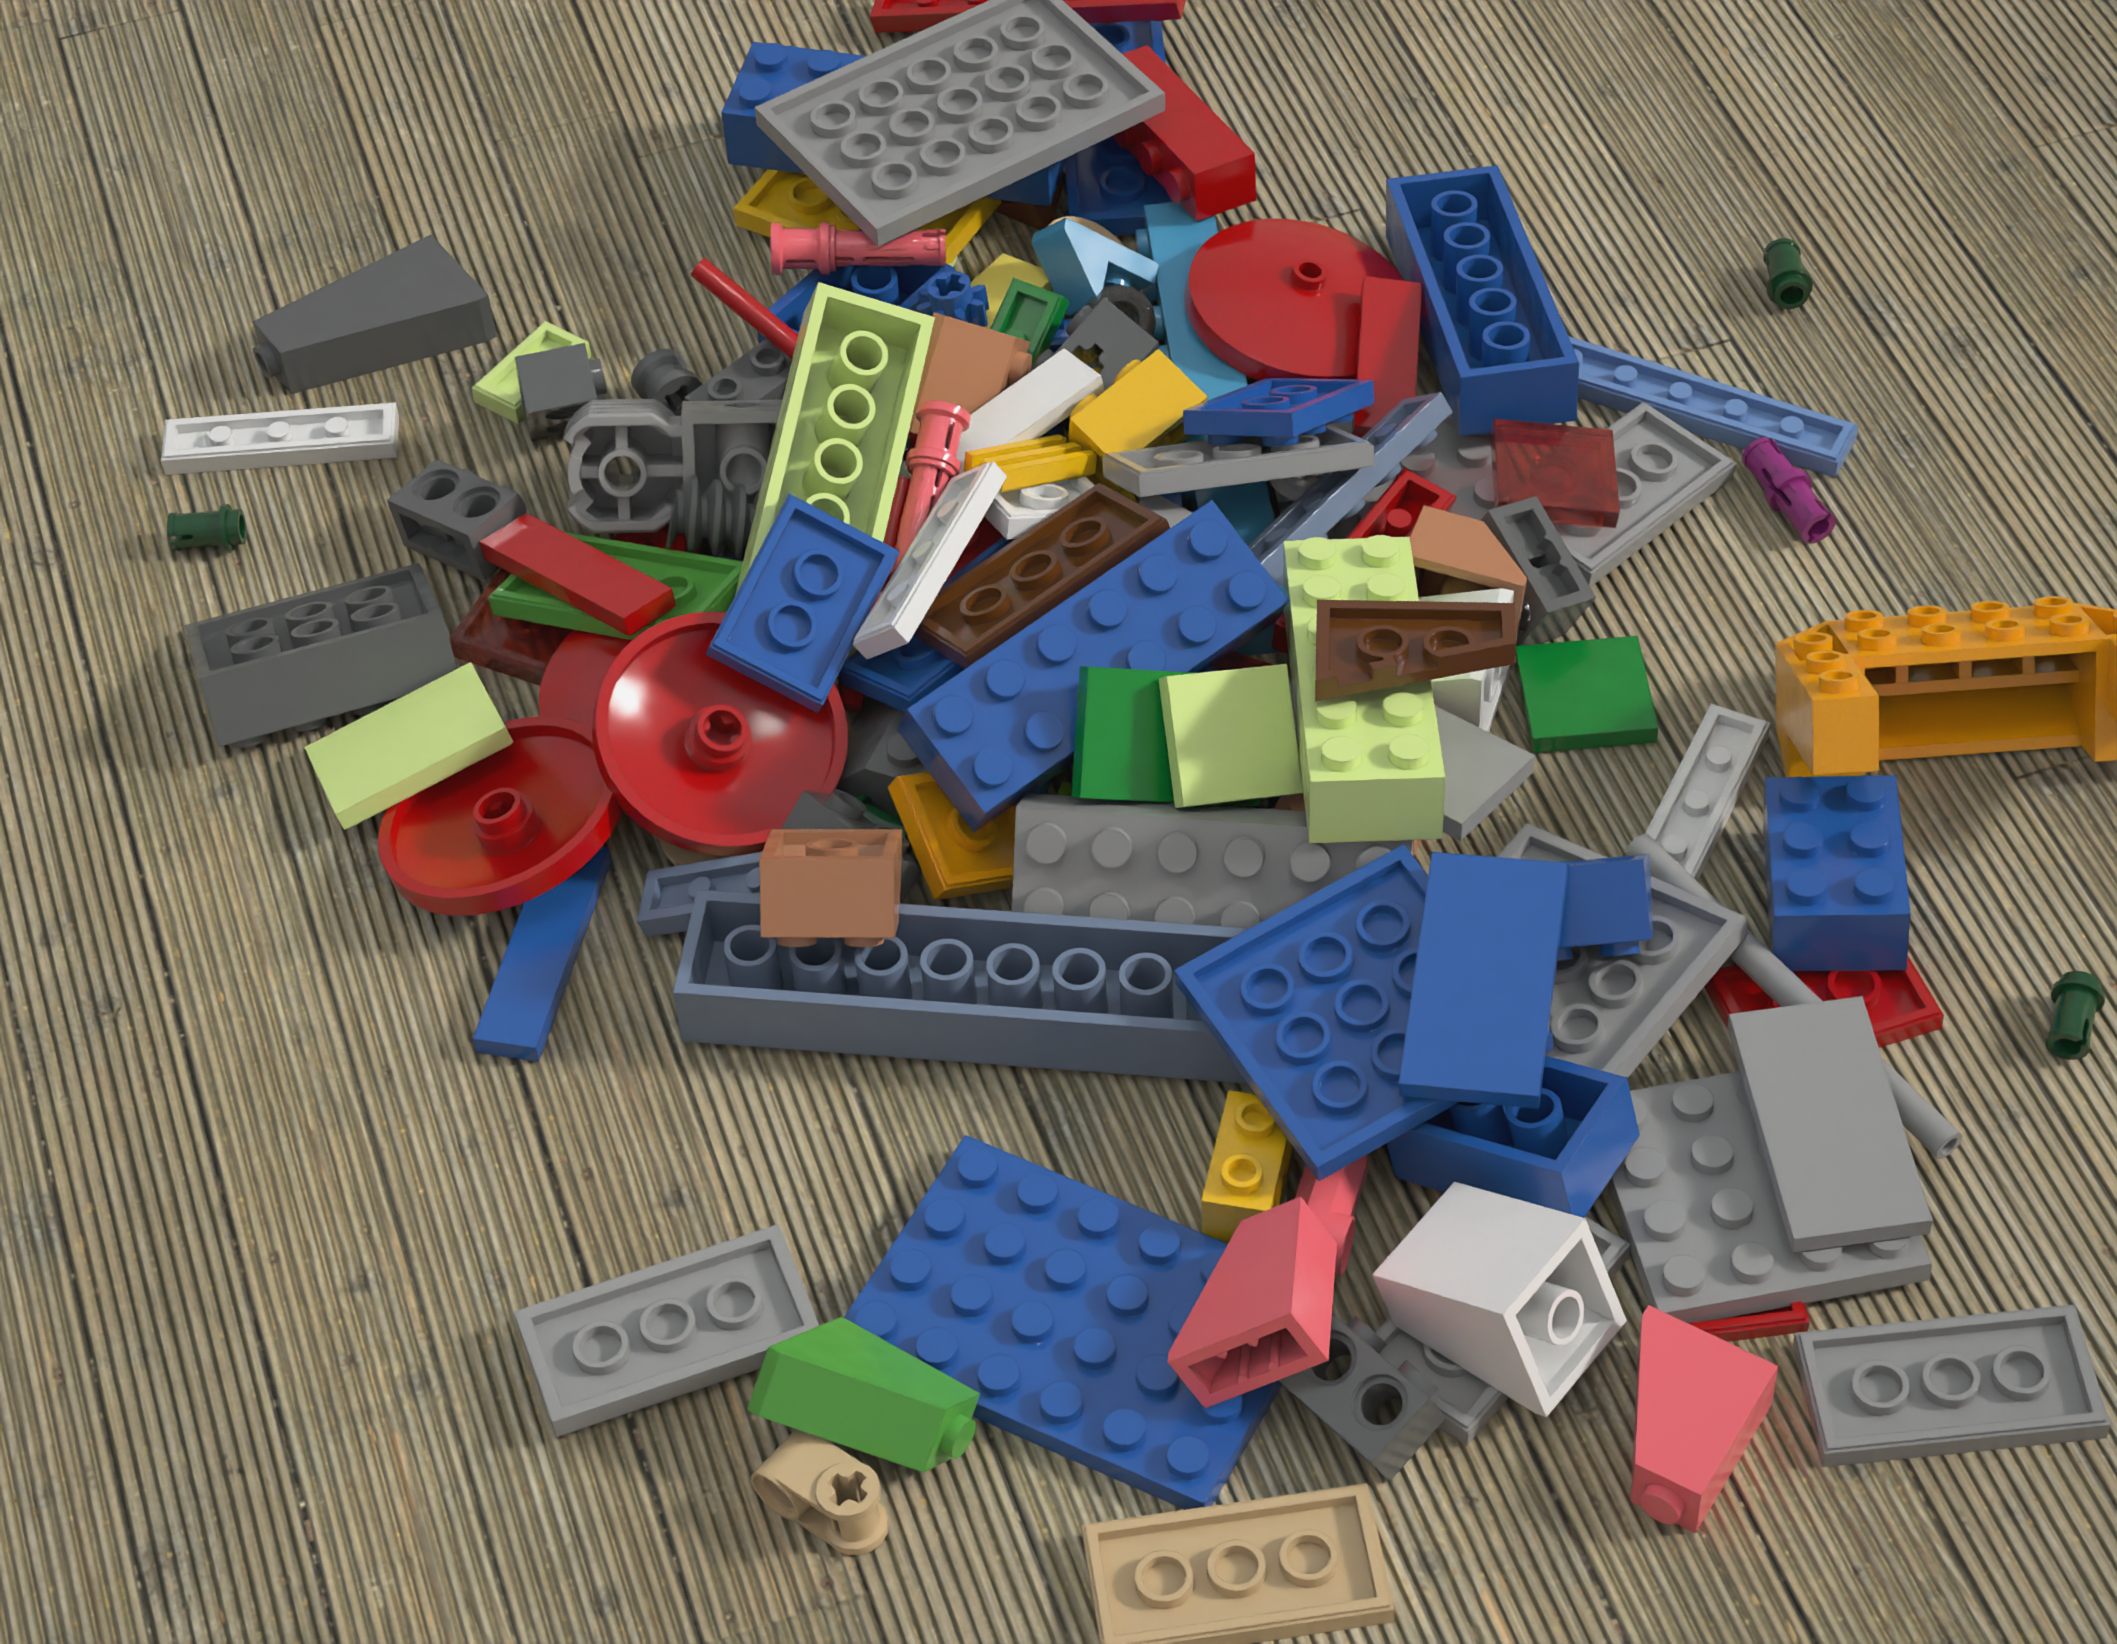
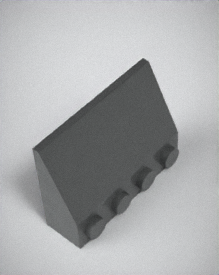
M420 563L185 625L218 747L231 744L234 748L254 746L266 740L268 733L290 727L293 731L298 732L316 729L328 721L327 717L352 711L354 715H367L388 705L387 701L403 697L457 669L443 613Z

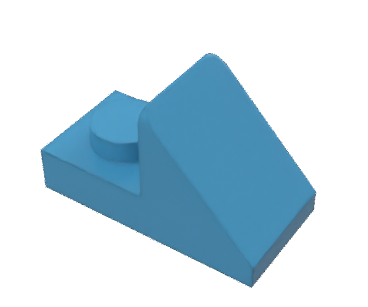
M1064 218L1033 234L1031 244L1054 293L1064 296L1070 302L1065 312L1068 316L1078 313L1086 305L1090 307L1096 305L1102 295L1123 299L1155 284L1159 263L1068 218Z

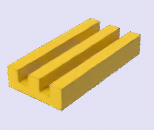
M1057 434L965 451L964 472L994 461L1007 476L999 490L1003 493L1091 476L1096 471L1097 453L1090 449L1081 451L1082 445L1076 442L1066 443V438Z

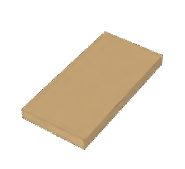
M1367 1483L1081 1525L1100 1644H1252L1394 1623L1395 1609Z

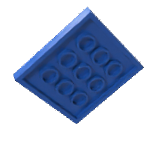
M1404 844L1174 970L1176 985L1318 1181L1460 1102L1399 1096L1398 1083L1428 881L1427 873ZM1550 1030L1548 1032L1546 1053L1553 1050V1034Z

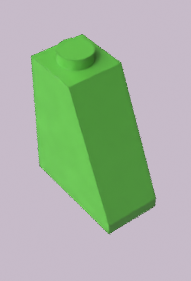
M839 1317L768 1347L747 1410L773 1422L924 1473L952 1458H959L966 1451L976 1431V1421L972 1419L980 1393L844 1317Z

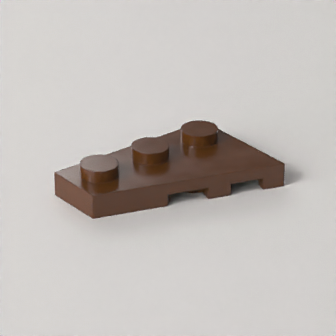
M1317 600L1315 702L1515 664L1516 632L1514 603Z

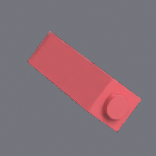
M1302 1197L1240 1221L1168 1352V1364L1204 1408L1216 1405L1329 1360L1337 1242Z
M1648 1305L1642 1315L1637 1357L1631 1502L1641 1506L1650 1517L1661 1523H1676L1696 1533L1772 1405L1778 1365Z

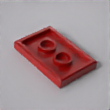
M1909 956L1907 958V970L1792 971L1822 1001L1863 996L1879 1048L1942 1029L1944 1014ZM1736 964L1718 969L1704 986L1726 1028L1728 1027L1729 1014L1780 1007Z

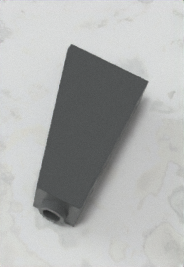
M432 235L424 237L253 321L259 344L253 348V353L261 371L267 378L275 376L290 394L477 345L497 337L489 295Z

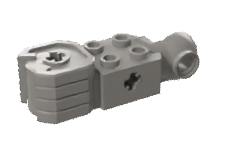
M605 399L587 402L570 418L563 438L573 444L568 464V482L571 493L569 494L566 511L580 526L593 534L657 532L670 522L676 489H681L690 474L697 476L700 494L706 492L713 479L720 480L725 499L729 498L738 483L744 484L748 503L752 504L762 486L783 399L682 401L681 416H675L670 409L655 399ZM909 434L905 450H909L913 446ZM618 456H627L632 458L638 466L633 464L631 474L622 475L619 474L618 465L608 464V462Z

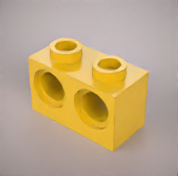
M1228 1090L1201 1200L1202 1233L1227 1244L1240 1221L1283 1204L1295 1148L1256 1094Z

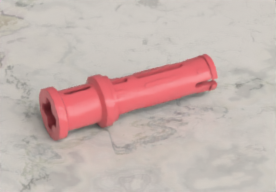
M821 222L818 228H783L781 223H771L772 275H781L784 269H819L821 275H830V272H836V267L946 266L945 229L913 230L878 247L863 231L836 230L835 225H830L829 222Z
M926 401L918 405L916 419L920 422L915 448L908 451L906 456L907 471L911 474V479L895 547L900 553L888 575L889 579L894 574L950 479L959 475L960 461L956 456L961 434L969 429L971 415L960 406L943 401Z

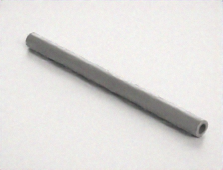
M1641 834L1637 836L1626 848L1625 856L1649 854L1652 877L1723 906L1650 835ZM1749 930L1748 935L1729 956L1780 1007L1823 1002ZM1882 1058L1903 1126L1937 1159L1945 1158L1957 1148L1962 1140V1134Z

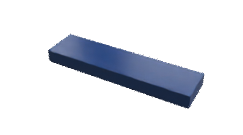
M602 846L581 869L556 887L524 902L473 1037L476 1053L539 1062L612 862L609 847Z

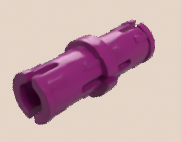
M1761 437L1750 443L1745 448L1741 461L1765 489L1764 497L1770 507L1775 511L1781 510L1803 542L1816 543L1826 538L1834 529L1836 519L1812 491L1810 477L1804 470L1792 466L1773 438Z

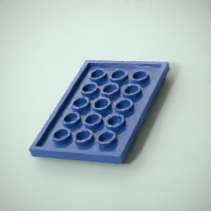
M967 1135L963 1137L844 1316L845 1319L979 1392L980 1396L973 1417L1184 1510L1207 1507L1214 1504L1282 1387V1384L1277 1380L1204 1408L1167 1362L1170 1348L1227 1247V1243Z

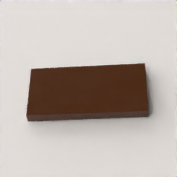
M1098 483L940 590L913 636L966 669L1169 530V523L1166 518Z

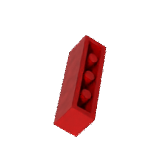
M1148 45L1123 53L1131 63L1165 92L1166 111L1115 134L1114 138L1121 148H1127L1140 162L1144 172L1149 176L1152 175L1166 189L1170 199L1175 204L1179 203L1196 221L1256 201L1255 153Z

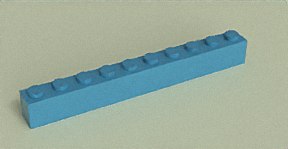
M1168 202L1144 205L1145 228L1135 229V244L1137 253L1159 263L1155 284L1143 289L1145 302L1155 301L1156 306L1148 307L1150 331L1153 329L1152 316L1155 323L1152 337L1155 340H1162L1163 345L1159 346V350L1208 396L1207 401L1247 386L1246 375L1221 360L1199 338L1189 321L1185 308V286L1194 256L1209 238L1218 233L1215 215L1196 221L1179 203ZM1191 435L1182 443L1208 440V435ZM1266 481L1181 492L1182 505L1191 504L1192 511L1190 512L1192 513L1213 500L1247 546L1274 522ZM1284 609L1282 610V612L1280 613V615L1278 616V618L1275 620V622H1276V621L1280 618V616L1284 613ZM1275 622L1225 658L1277 653L1278 651L1272 649Z

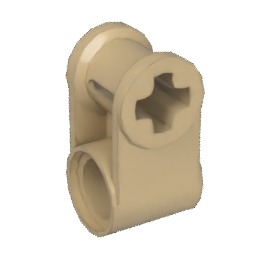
M795 1429L751 1475V1483L754 1490L773 1511L787 1520L795 1521L831 1545L838 1552L846 1555H862L871 1552L882 1544L888 1534V1517L885 1508L879 1503L881 1485L877 1473L869 1465L861 1463L829 1440Z

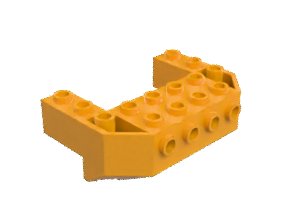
M2048 596L2035 599L2034 606L2009 608V605L2004 602L1981 601L1973 603L1970 606V611L1946 612V609L1943 607L1924 605L1908 609L1907 615L1883 617V614L1878 611L1856 610L1846 613L1844 620L1825 621L1775 643L1776 730L1785 777L1865 775V772L1879 771V761L2077 746H2082L2094 762L2117 760V609L2073 603L2069 598Z

